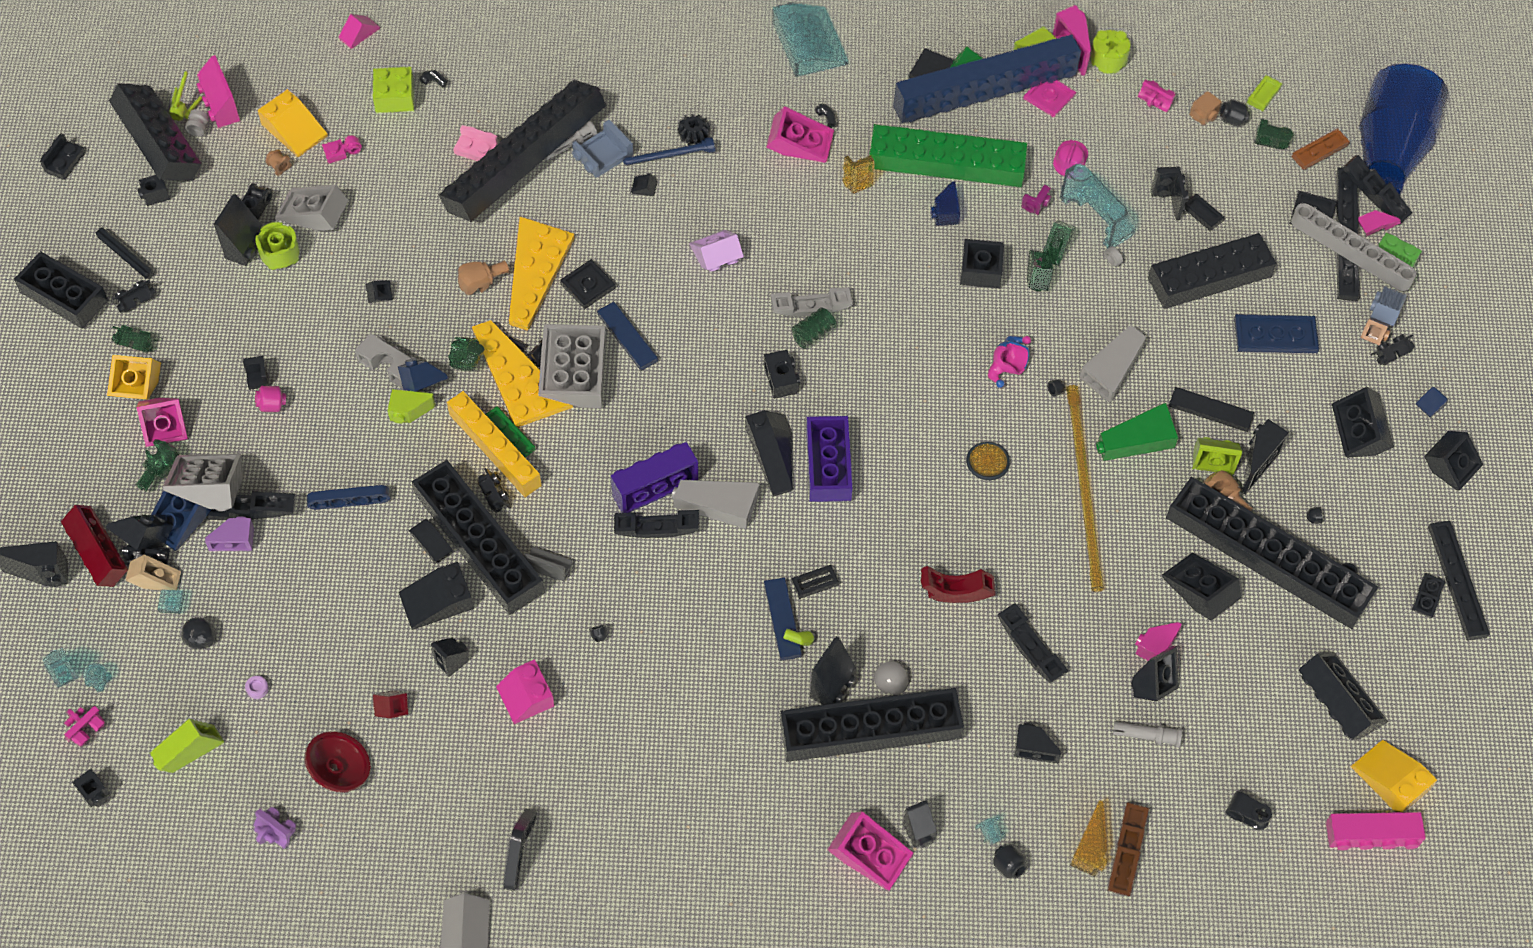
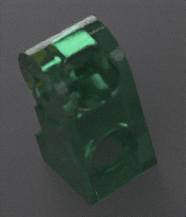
M1261 119L1257 127L1254 144L1284 150L1290 146L1294 133L1288 127L1279 128L1268 125V120Z

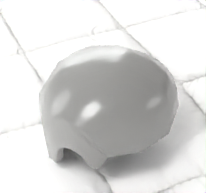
M888 661L878 666L874 673V682L881 692L891 693L896 696L906 690L909 685V677L907 671L900 663Z

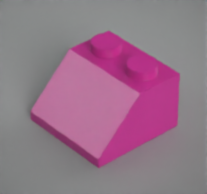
M535 659L514 668L496 686L513 724L555 707L553 695Z

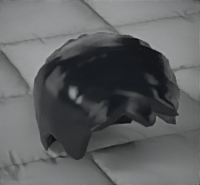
M191 618L182 627L181 639L183 643L194 650H201L207 644L212 645L213 642L217 641L214 626L205 618Z

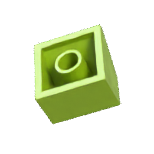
M1197 437L1193 451L1192 469L1210 472L1222 470L1230 475H1234L1242 455L1240 444L1229 440L1220 441L1209 437Z

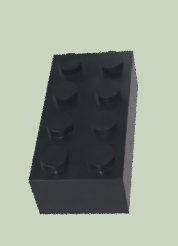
M41 251L14 278L21 294L81 329L109 301L102 286Z

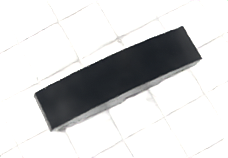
M1359 155L1354 156L1342 167L1354 184L1383 213L1399 218L1400 224L1413 213L1391 182L1385 183L1375 168L1370 170Z
M252 491L251 495H237L232 508L226 511L211 509L208 514V520H228L229 518L240 516L253 520L291 515L294 512L295 493Z

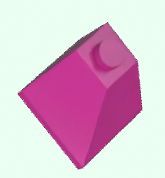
M155 398L138 402L136 408L146 447L188 439L179 398Z

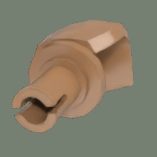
M505 260L488 266L485 262L463 264L458 268L459 288L466 295H472L478 288L483 293L489 285L493 284V277L509 273L508 265Z
M1221 470L1212 473L1204 480V484L1250 511L1253 509L1239 496V491L1241 490L1238 487L1239 484L1226 471Z

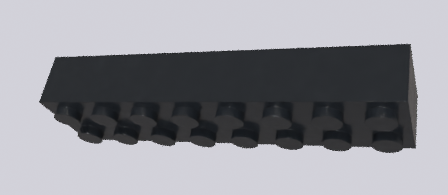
M448 460L443 461L411 481L416 497L508 615H511L545 592L542 578Z
M956 688L780 711V727L786 762L962 739L964 733V724Z

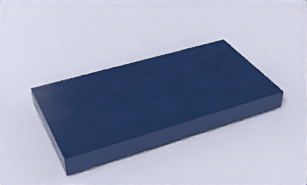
M1235 314L1234 316L1237 352H1319L1315 316Z

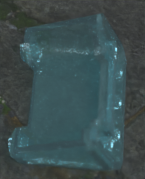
M1076 164L1065 171L1060 199L1065 204H1068L1069 201H1075L1079 207L1087 202L1109 224L1105 228L1104 233L1107 237L1103 243L1107 248L1111 246L1116 247L1135 234L1136 222L1127 208L1085 165Z

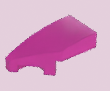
M1376 210L1358 217V223L1366 236L1383 228L1386 231L1401 223L1399 218Z

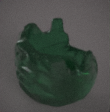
M455 337L454 339L457 340L452 342L451 351L448 356L450 366L460 371H473L479 364L480 357L485 350L476 338Z

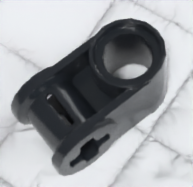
M252 183L243 197L242 202L257 220H259L270 203L273 190L271 188L264 189Z
M1239 791L1234 793L1225 811L1231 819L1258 831L1266 829L1272 818V810L1269 806Z

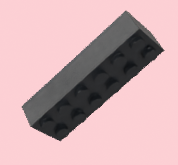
M117 83L109 102L159 180L193 181L202 163L153 88L149 85Z
M1257 233L1152 264L1148 280L1163 309H1167L1271 278L1277 263L1261 234Z

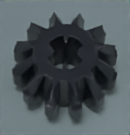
M692 113L690 117L684 115L683 120L679 121L678 134L681 141H686L687 145L690 143H701V141L709 137L710 125L706 117L702 118L700 114L694 116Z

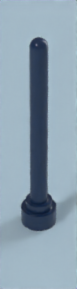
M709 137L698 144L624 158L623 163L625 165H632L698 151L713 153L715 152L713 137Z

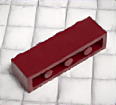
M75 504L60 522L83 560L85 567L91 574L94 583L97 586L114 587L128 569L92 506Z

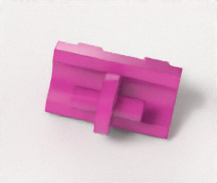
M1145 79L1137 97L1146 101L1147 106H1155L1167 113L1174 100L1175 92L1170 89L1165 90L1153 80L1150 82Z
M95 706L81 719L80 716L85 712L81 707L76 712H73L71 709L66 711L69 718L64 724L70 727L74 722L76 723L64 734V738L68 742L72 741L82 747L90 739L82 731L87 725L95 732L105 725V721L99 715V709Z

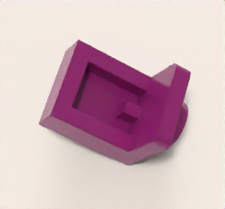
M1044 184L1036 198L1025 194L1021 207L1030 213L1039 215L1043 207H1048L1052 196H1050L1051 187Z

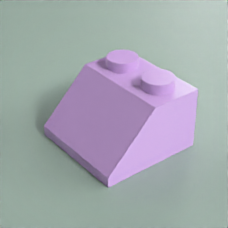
M727 230L689 243L701 267L709 271L718 270L721 268L720 265L726 263L727 265L737 263L739 258L744 257L737 234Z

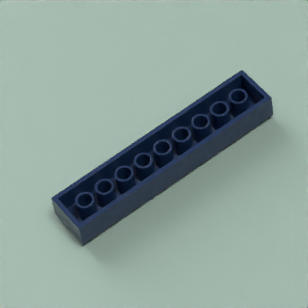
M1071 34L899 81L895 84L893 108L901 124L931 117L942 112H949L960 107H967L978 102L982 103L996 97L1000 98L1007 94L1018 93L1025 89L1038 87L1040 83H1053L1056 80L1076 76L1081 50Z

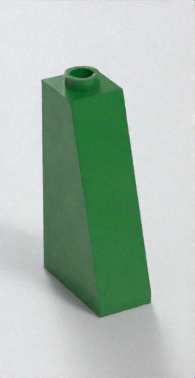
M1167 404L1158 405L1100 433L1099 440L1096 442V449L1098 454H1101L1103 461L1174 449L1178 436Z

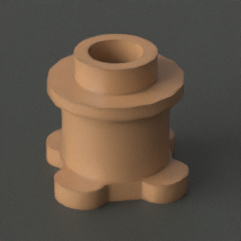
M272 150L266 156V164L275 169V175L277 176L290 169L292 165L289 162L290 158L283 156L280 150Z

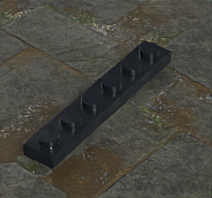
M1451 521L1430 523L1428 529L1466 640L1488 638L1490 633Z

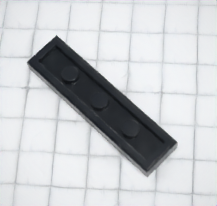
M1178 387L1174 388L1168 406L1248 432L1254 414L1252 411Z

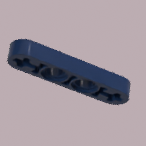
M385 485L314 491L307 494V507L313 510L386 503L390 500V489Z

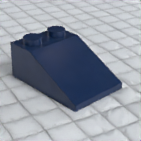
M163 491L151 515L155 513L162 514L167 517V521L173 524L165 544L174 551H177L208 516L211 509Z

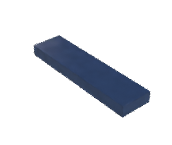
M615 302L597 310V315L640 371L658 362L657 356Z
M785 577L764 581V588L780 661L801 658L800 644L783 639L786 629L797 632Z

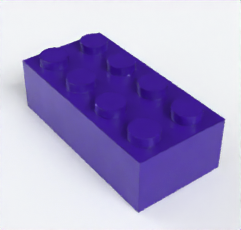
M848 416L806 417L809 502L851 501L853 487Z
M687 441L682 444H675L664 452H657L644 461H637L632 466L626 469H619L610 475L612 497L622 513L635 511L672 494L674 487H678L681 480L698 481V460Z

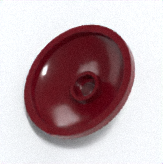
M336 731L320 733L309 742L305 750L304 761L308 773L319 785L330 791L340 793L354 791L365 783L370 774L371 764L365 748L356 739L345 733Z

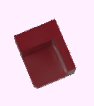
M386 691L373 694L375 717L391 719L409 715L407 693Z

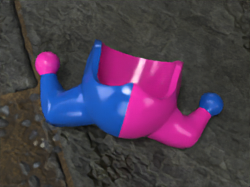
M1008 336L1004 342L995 348L993 353L994 361L989 368L988 378L995 382L998 388L1004 386V380L999 378L1000 374L1006 372L1020 375L1026 369L1029 361V349L1020 343L1029 344L1031 342L1030 336Z

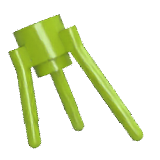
M187 71L183 74L179 90L177 87L174 89L171 107L168 112L175 121H182L183 118L188 119L190 112L202 100V96H199L188 110L186 109V104L180 101L188 74Z

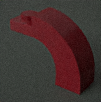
M929 566L921 568V585L923 589L928 591V598L945 603H969L996 595L994 576L982 569L966 575L951 576L942 574Z

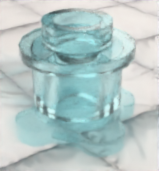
M99 663L88 665L83 672L85 685L95 688L97 692L104 691L105 685L112 679L111 674L106 672L104 666Z
M1000 816L986 819L974 826L976 830L981 829L985 838L983 840L984 843L989 842L990 845H993L1003 840L1001 836L1005 833L1001 831L997 823L1001 819Z

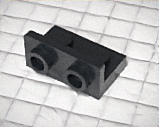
M60 133L53 140L46 153L42 155L40 163L45 173L65 180L84 155L85 149L82 146L67 141L65 135Z

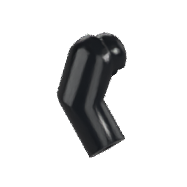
M436 70L424 71L419 77L422 84L435 81L443 88L448 83V80Z

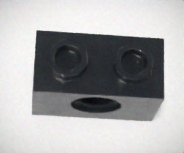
M787 349L764 354L763 366L773 398L797 394L798 386L801 383L799 374L794 372L795 362L793 356H789Z

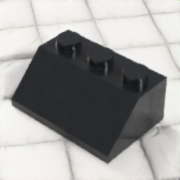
M1366 386L1332 403L1345 457L1376 456L1394 447L1380 394Z

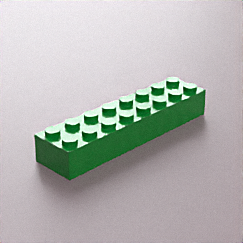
M874 124L868 169L1022 188L1027 143Z

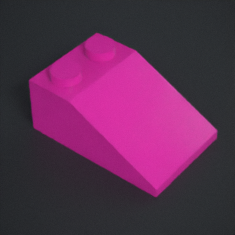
M1074 5L1056 14L1053 36L1060 38L1073 35L1081 50L1077 70L1084 76L1086 75L1091 48L1085 14Z
M784 106L773 118L766 147L784 156L825 163L828 158L834 130Z
M864 812L851 813L827 849L844 864L888 891L913 855L912 851Z

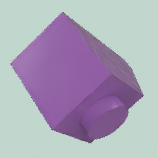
M240 516L226 520L205 537L208 550L252 551L254 526L251 518Z

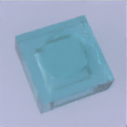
M162 589L158 604L159 613L181 614L185 596L184 591Z

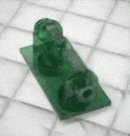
M121 325L120 328L112 327L117 330V333H114L112 336V341L116 345L130 348L131 342L134 341L132 349L147 353L153 349L151 342L158 341L151 337V333L146 331L132 332L133 328Z

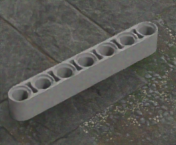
M1302 203L1296 207L1291 219V223L1295 228L1397 290L1407 291L1410 289L1416 277V271L1413 267L1312 206Z

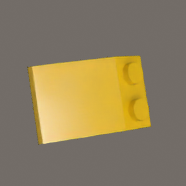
M288 89L257 110L261 125L297 157H300L328 137L326 131L304 104Z
M1381 740L1351 765V768L1396 813H1404L1429 792L1437 781L1421 763L1384 740Z

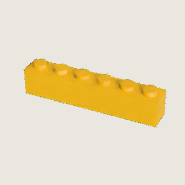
M464 391L447 401L449 415L524 497H527L541 487L540 473Z

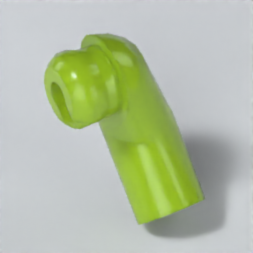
M786 629L783 639L802 646H810L815 639L810 631L796 632L790 629Z

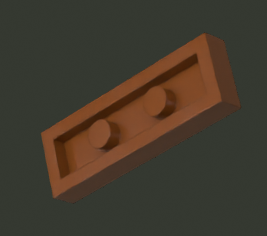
M1337 128L1293 152L1292 158L1305 170L1347 147L1350 141Z

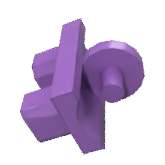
M270 807L265 811L259 808L255 812L256 820L254 822V831L258 834L256 841L259 844H264L266 841L271 844L276 842L285 849L289 845L290 837L295 832V823L287 819L280 824L278 822L280 818L278 810L274 807Z

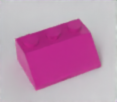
M213 55L198 72L199 82L196 85L199 93H204L202 100L205 108H210L208 114L211 122L215 121L217 127L220 128L238 122L240 119L233 95L216 55Z

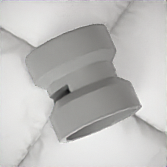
M192 110L189 115V121L185 126L186 132L195 137L203 136L205 125H207L209 120L207 113L201 110Z

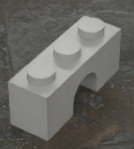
M370 333L355 349L358 362L373 371L380 364H392L387 369L389 381L403 389L398 366L405 364L406 360L414 357H408L398 347H392L382 337H376Z

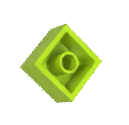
M411 67L373 68V102L376 113L414 111V78Z

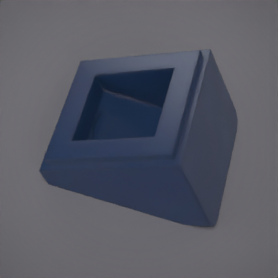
M1433 386L1415 404L1431 418L1445 407L1448 399Z

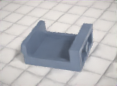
M610 119L603 123L604 130L580 145L576 141L572 143L573 157L584 165L585 170L588 173H592L596 178L622 163L624 158L633 156V143Z

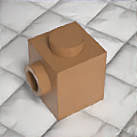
M1207 91L1193 102L1189 115L1204 126L1209 121L1212 122L1216 119L1222 101Z
M1369 318L1360 338L1380 345L1382 341H1387L1391 331L1387 330L1388 324Z

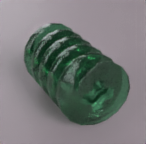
M820 307L817 312H813L811 316H807L804 320L795 324L792 327V335L799 347L805 349L806 343L811 345L813 343L812 339L817 341L819 339L818 334L823 337L825 331H831V326L833 328L837 327V322L827 309Z

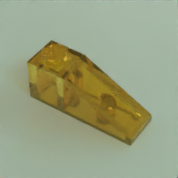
M1101 800L1096 805L1070 866L1093 877L1096 876L1098 870L1103 872L1108 861L1107 858H1104L1107 851L1104 803Z

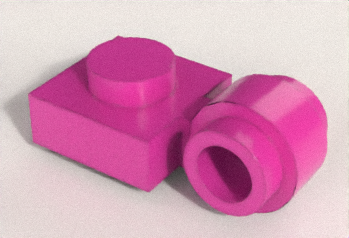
M349 135L345 138L344 144L339 139L322 144L327 162L330 164L346 159V153H359L361 143L355 135Z

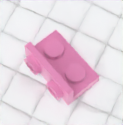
M462 125L460 128L461 136L453 150L456 155L479 161L486 155L487 151L493 149L498 144V138L493 133Z

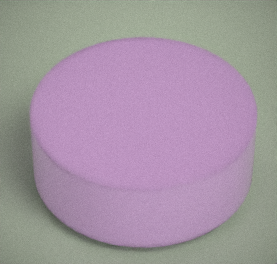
M253 676L247 680L245 690L249 697L260 699L267 694L269 686L266 679L262 676Z

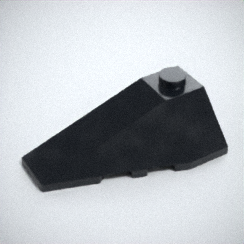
M767 410L745 416V430L772 496L793 491L791 431L785 416Z

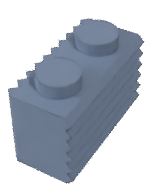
M1387 286L1383 288L1382 292L1377 291L1369 309L1373 311L1370 318L1394 327L1407 297L1406 294L1399 293L1394 289L1391 290Z

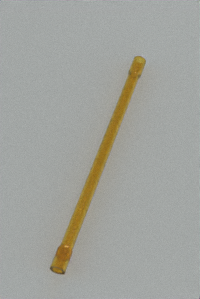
M1069 385L1066 387L1071 415L1090 567L1091 591L1101 592L1104 590V583L1097 545L1080 412L1079 388L1077 385Z

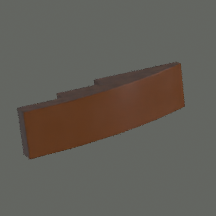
M1126 803L1107 891L1130 897L1149 808Z

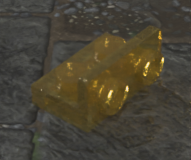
M848 155L845 156L843 165L844 177L842 178L844 186L849 188L852 194L873 186L874 159L871 155L861 158L854 163Z

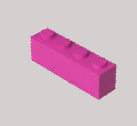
M1421 812L1330 814L1326 821L1329 848H1337L1338 850H1348L1351 847H1360L1361 850H1369L1373 847H1382L1386 850L1396 847L1415 849L1425 840Z

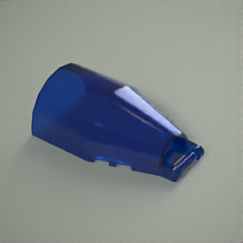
M1407 63L1390 65L1377 73L1371 83L1359 123L1364 163L1370 170L1375 168L1385 183L1391 182L1399 195L1406 180L1415 171L1419 163L1424 160L1428 152L1433 149L1448 97V89L1444 80L1434 71L1420 65Z

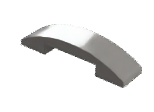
M849 287L832 288L826 294L792 297L790 292L770 294L773 312L785 316L801 317L828 314L843 310L853 304Z

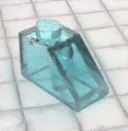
M63 648L52 651L48 656L42 658L45 668L57 688L78 679L72 663Z

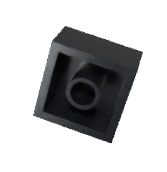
M964 239L960 285L1000 289L1004 242Z

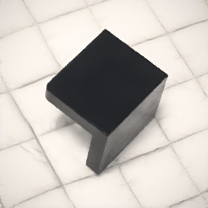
M264 356L244 358L243 366L247 375L248 389L253 390L259 389L261 386H269Z

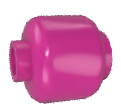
M261 386L259 391H255V406L259 407L261 412H279L282 405H286V393H282L279 386Z

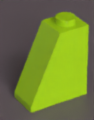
M189 718L154 748L150 755L154 760V766L159 771L174 773L222 745L224 740L213 724Z

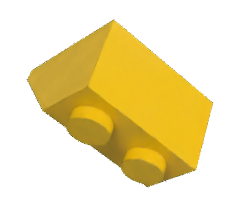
M112 355L107 396L148 400L159 382L161 362L152 358Z

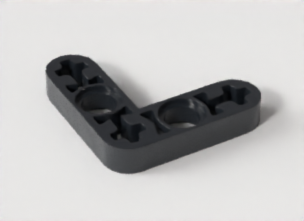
M525 808L512 829L503 889L516 891L524 844L534 828L537 817L536 810Z

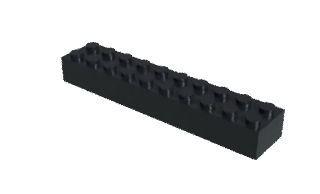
M577 80L569 82L563 90L556 93L550 101L543 104L537 112L530 115L524 123L516 127L512 133L503 138L493 149L487 151L486 155L473 163L466 172L460 174L453 183L446 186L438 194L447 213L469 222L476 219L607 106L599 87Z
M1192 476L1169 507L1166 519L1350 629L1354 628L1378 589L1377 585Z

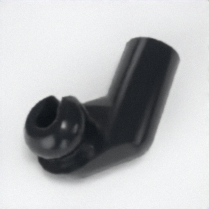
M820 103L819 106L815 107V112L818 116L823 114L826 116L829 128L837 126L835 112L828 105Z

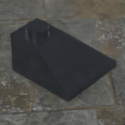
M1171 646L1151 658L1132 677L1133 698L1158 701L1179 688L1177 646Z

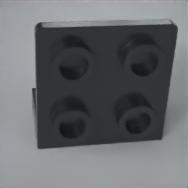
M1180 166L1157 167L1150 190L1151 196H1171L1175 219L1180 220L1182 213L1185 212V202H1188L1189 199L1188 190H1185L1184 187L1185 175L1181 173Z

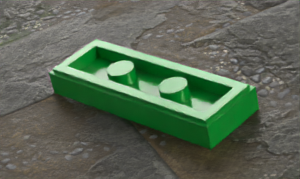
M498 406L485 414L525 458L536 451L531 441Z

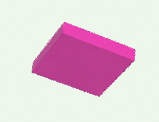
M1056 80L1053 83H1040L1038 87H1032L1024 95L1023 99L1050 116L1055 117L1076 95V91Z

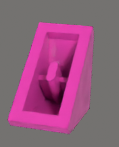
M350 14L339 35V39L352 49L378 31L380 26L368 16Z

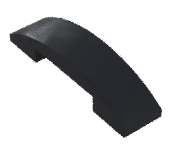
M680 510L678 515L636 516V512L614 513V534L636 538H667L699 531V510Z
M1016 603L997 615L1021 654L1049 683L1054 682L1069 671L1056 654L1052 655L1031 629L1027 623L1028 618Z

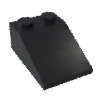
M233 194L214 222V227L225 259L247 266L249 261L255 257L257 250L256 236L261 232L262 224L236 194Z
M1269 419L1263 425L1259 424L1255 428L1254 436L1249 442L1251 447L1247 456L1242 493L1245 495L1279 456L1289 432Z
M57 541L0 547V569L2 572L44 586L58 587L62 584H68V560Z
M1193 552L1162 574V578L1195 612L1209 620H1213L1242 598L1239 578Z
M458 561L435 569L399 591V596L412 630L474 609L472 597Z
M835 636L812 669L810 698L822 705L842 703L846 695L844 694L847 688L851 689L857 680L855 676L856 666L842 641L837 636Z

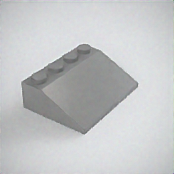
M544 324L539 396L581 408H602L606 347L604 325Z
M241 453L178 455L163 485V490L208 509L226 511L232 508L244 477Z

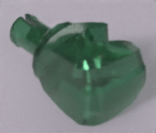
M158 439L153 441V445L158 450L156 454H151L147 449L145 451L147 460L142 464L145 472L135 484L142 491L144 489L147 492L156 477L164 478L165 475L168 476L176 457L179 455L178 450L165 441Z

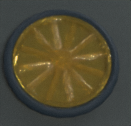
M981 442L974 445L968 451L966 463L974 476L983 480H996L1004 476L1008 471L1010 458L1007 451L999 444Z

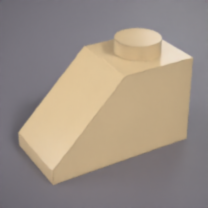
M143 555L130 561L125 581L143 589L174 592L177 590L181 571Z

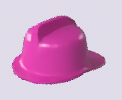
M1064 141L1058 147L1054 157L1053 165L1055 170L1065 177L1078 175L1084 168L1088 157V150L1079 141Z

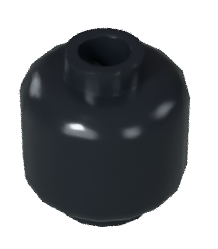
M1231 99L1223 103L1220 109V116L1224 123L1239 127L1248 121L1250 112H1248V106L1245 103Z
M1002 845L995 850L993 865L1005 878L1016 879L1026 871L1027 858L1015 845Z

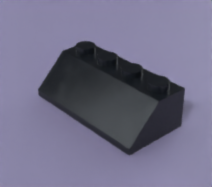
M1335 652L1317 653L1298 669L1302 674V680L1312 687L1315 691V697L1325 704L1329 709L1328 713L1331 718L1338 721L1342 726V732L1349 739H1361L1388 723V720Z

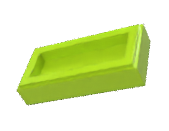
M1265 75L1248 98L1247 104L1263 112L1280 90L1282 83Z

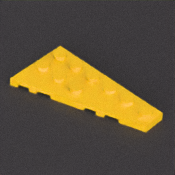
M523 217L519 218L509 325L529 330L575 238L574 233Z
M491 320L472 326L474 336L510 418L517 427L573 408V405L538 395L540 370Z

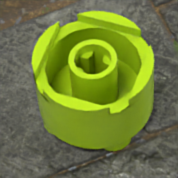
M1116 30L1098 31L1094 37L1090 53L1091 64L1098 67L1102 73L1113 74L1119 72L1127 64L1131 47L1127 34L1124 31Z
M273 222L260 229L261 232L256 236V245L262 262L269 269L285 268L298 262L300 248L295 231L291 226H285L281 222Z

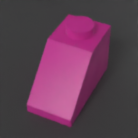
M1176 622L1149 628L1145 635L1141 633L1135 643L1138 646L1136 655L1149 661L1170 648L1182 624Z

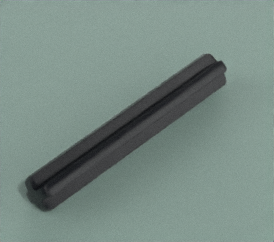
M100 227L96 231L97 238L145 279H150L154 275L152 268L105 228Z

